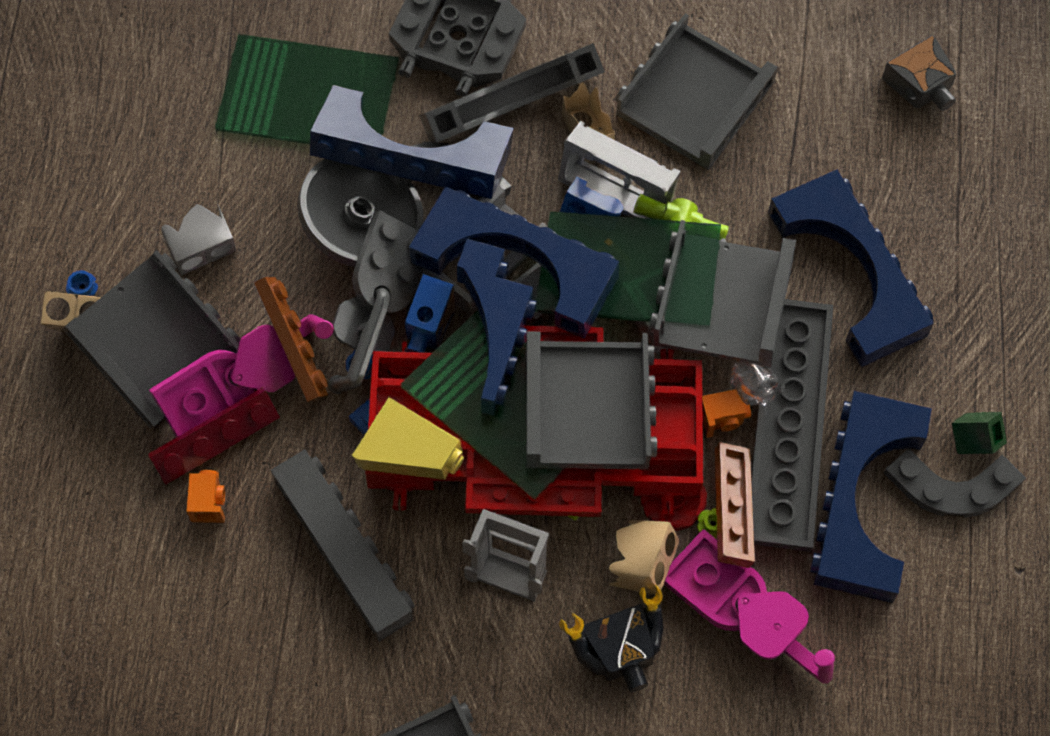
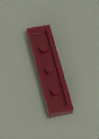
M260 388L147 455L162 481L167 485L279 419L280 416L265 389Z

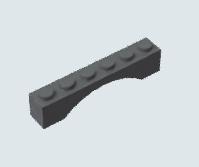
M593 43L419 115L429 141L437 143L483 123V121L491 120L523 105L602 74L605 71Z

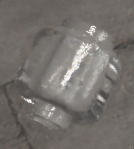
M740 361L733 366L730 385L746 405L754 406L759 404L764 406L775 398L779 379L770 367Z

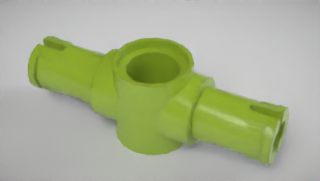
M640 194L633 209V213L659 221V225L664 226V232L670 238L672 231L678 232L681 220L686 221V235L694 237L697 235L705 239L717 241L725 239L729 228L727 225L703 218V214L697 212V205L684 198H677L672 202L667 201L665 204Z

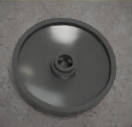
M323 159L309 171L298 195L297 208L299 220L308 238L328 257L355 267L375 212L381 210L418 231L423 224L421 199L411 182L398 188L385 173Z

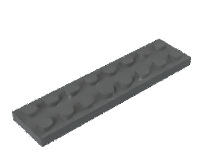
M785 299L771 367L762 366L751 472L754 545L812 552L833 305ZM765 379H767L769 383L772 380V384L769 387H766V384L764 383Z

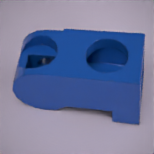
M576 176L566 192L559 214L604 233L616 230L623 212V204L615 197L600 194L586 187L587 181Z

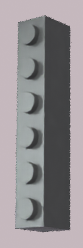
M304 449L271 469L274 482L378 642L412 622L413 614L411 609L415 607L412 599L405 590L399 592L393 583L397 578L387 562L381 565L375 554L379 553L375 543L369 535L365 538L358 530L361 524L352 509L347 511L340 503L343 500L341 492L334 482L328 485L323 477L326 471L317 456L311 459Z

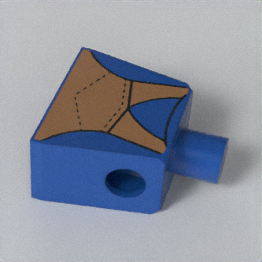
M423 274L405 321L406 335L409 340L405 352L425 353L427 347L433 349L439 347L456 310L454 284Z

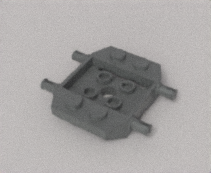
M405 0L389 32V40L404 59L398 73L403 77L405 75V78H409L415 66L424 70L442 71L454 80L459 81L455 93L458 96L462 93V97L468 95L471 86L479 87L502 79L525 30L526 18L511 4V0ZM440 2L444 3L424 47L420 48L419 45ZM458 31L466 35L462 40H454L450 36Z

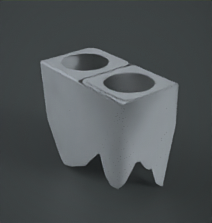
M197 204L185 215L179 231L166 224L161 229L164 237L163 241L181 275L236 251L232 234L220 207L219 216H217L205 207Z

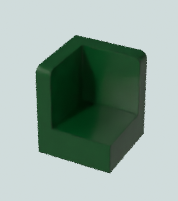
M1002 412L965 413L951 423L958 454H993L1007 444Z

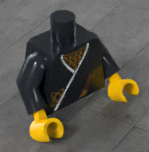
M655 585L656 595L651 599L646 598L644 587L640 589L639 595L647 605L645 608H643L641 603L584 624L581 617L572 613L575 625L571 629H568L566 622L562 619L559 622L561 630L570 635L569 641L579 663L596 675H604L608 681L624 677L630 693L639 691L649 685L642 669L653 664L654 656L661 648L664 626L661 607L658 604L661 603L663 594L657 585Z

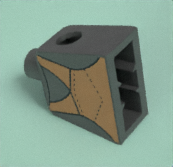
M933 35L886 63L882 79L915 108H921L933 101L941 111H945L956 101V98L949 91L954 83L956 71Z

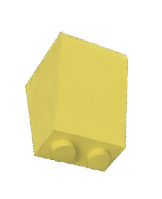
M390 397L352 454L358 467L363 470L444 480L449 473L454 475L464 460L459 439Z

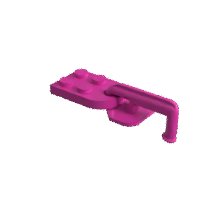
M310 314L300 320L301 328L299 330L302 337L307 336L313 331L320 339H327L333 334V325L316 315ZM265 324L241 338L237 354L227 350L209 352L149 389V392L173 433L178 437L252 394L255 389L263 388L267 392L277 391L295 378V373L274 326Z
M703 529L671 563L663 585L711 624L723 630H740L741 642L763 659H775L784 652L821 683L828 684L832 680L835 660L833 652L828 649H822L814 655L795 640L808 624L807 609L787 592H767L763 578L752 567L745 568L718 562L717 539Z

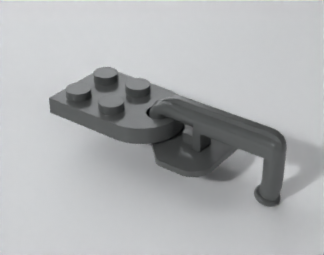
M381 210L373 215L353 271L352 283L356 297L339 304L332 323L335 338L356 350L348 374L344 377L334 375L330 378L328 388L334 394H340L357 388L363 383L373 351L388 352L395 333V328L389 314L402 310L411 302L423 270L422 267L411 263L409 246L418 230Z

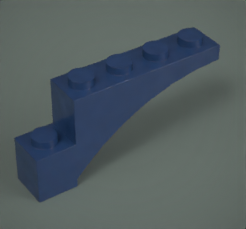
M467 239L457 265V282L463 283L478 309L485 330L488 347V370L481 397V412L494 416L497 405H504L508 392V386L504 384L507 375L513 377L518 357L514 355L517 347L523 348L528 331V329L524 328L526 319H533L537 301L532 300L533 287L505 279L509 263L504 262L505 249Z

